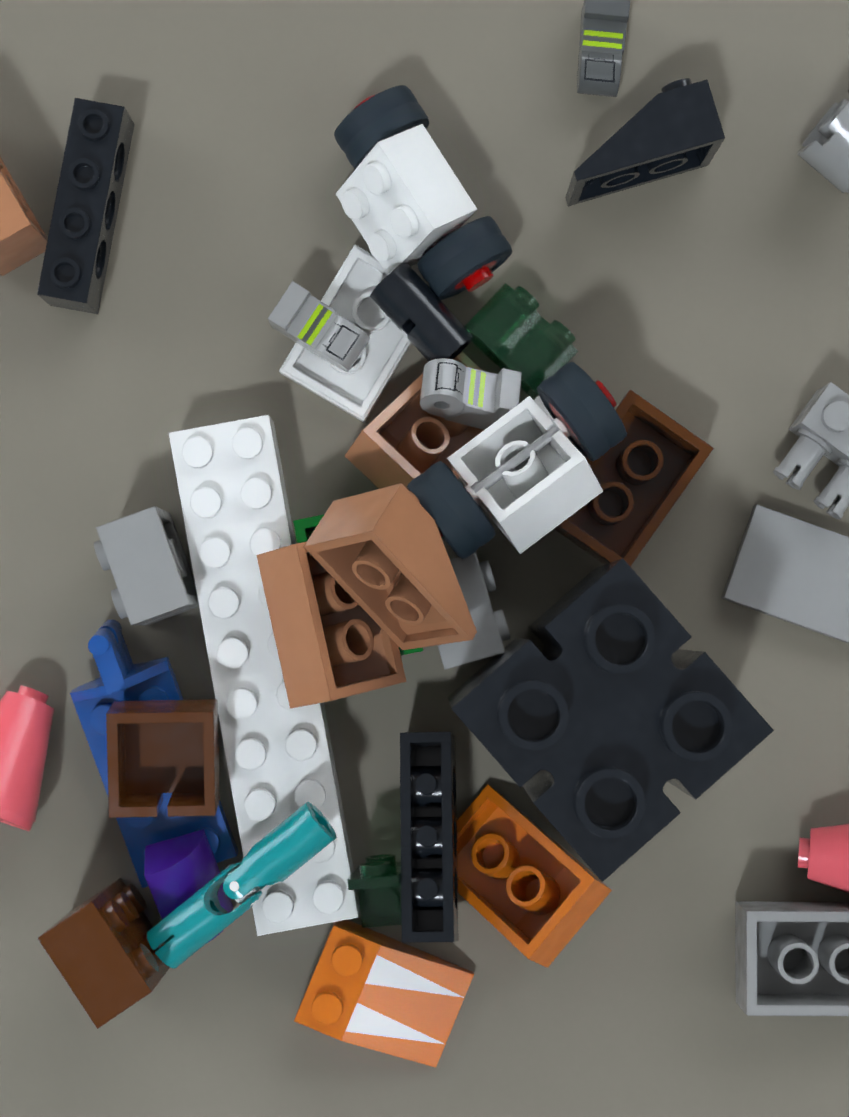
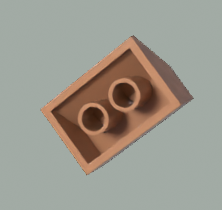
M306 542L292 544L256 555L290 709L333 701L407 682L399 646L304 548Z

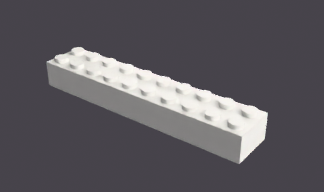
M269 415L170 432V444L215 699H218V716L243 858L248 854L252 846L306 802L312 803L322 812L333 827L337 837L286 880L273 885H266L260 890L263 894L258 902L252 906L257 936L358 918L361 906L325 705L323 702L290 709L256 556L296 544L274 422Z

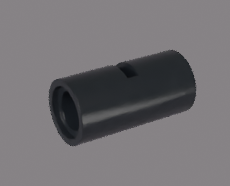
M403 263L387 275L370 295L391 321L407 334L408 340L428 362L442 358L455 359L474 339L473 335L408 263Z

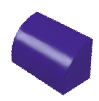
M204 829L145 846L144 876L162 920L220 873ZM222 883L218 890V900L222 908L227 912L233 911V905L230 898L225 894Z

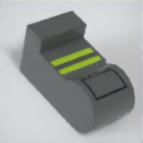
M584 0L581 11L578 55V94L617 97L622 55L625 49L630 0Z

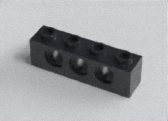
M75 98L37 292V295L50 306L93 314L99 313L135 125L124 106Z
M452 732L400 733L402 943L459 941L455 736Z

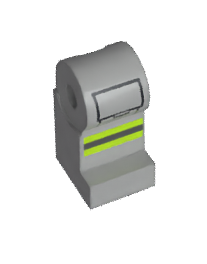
M294 281L291 282L268 317V321L273 329L346 372H349L370 340L369 335L336 314L335 310L312 296L308 290Z
M434 359L424 365L420 406L424 411L443 417L445 420L485 430L519 404L522 372L502 368L498 374L466 367L461 362L453 359Z

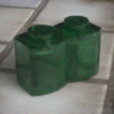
M505 283L464 327L473 335L472 343L492 362L498 365L501 370L505 368L522 372L520 388L531 398L535 399L539 395L537 387L548 377L553 376L564 365L568 364L578 353V350L572 345L576 339L570 330L559 321L553 320L550 324L536 311L540 306L539 303L526 289L517 286L514 290Z

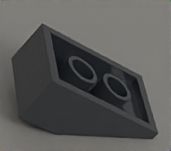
M685 78L665 85L661 89L662 93H658L574 171L565 197L568 207L708 166L725 139L708 80L692 84L691 79Z

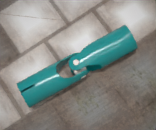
M306 802L252 846L242 862L229 865L147 932V939L152 950H156L164 944L155 954L165 965L176 969L257 903L263 894L260 891L266 885L283 882L334 841L337 837L333 827L316 806ZM222 883L225 894L241 904L231 912H227L222 908L218 900V890Z

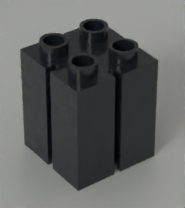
M623 558L596 567L528 626L544 644L542 653L531 640L515 638L504 647V653L495 655L448 696L451 709L520 788L524 787L532 802L602 882L681 813L663 792L666 782H669L696 800L774 731L706 652L679 649L692 636Z

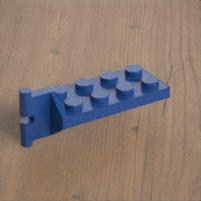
M113 619L107 620L88 642V649L93 654L101 677L81 685L70 692L107 795L106 713L113 702L184 700L169 658L165 657L133 664L122 634L121 624ZM163 793V802L157 817L116 818L142 889L149 887L144 876L146 845L204 829L217 863L237 856L238 848L220 800L216 816L168 817L167 806L172 793Z

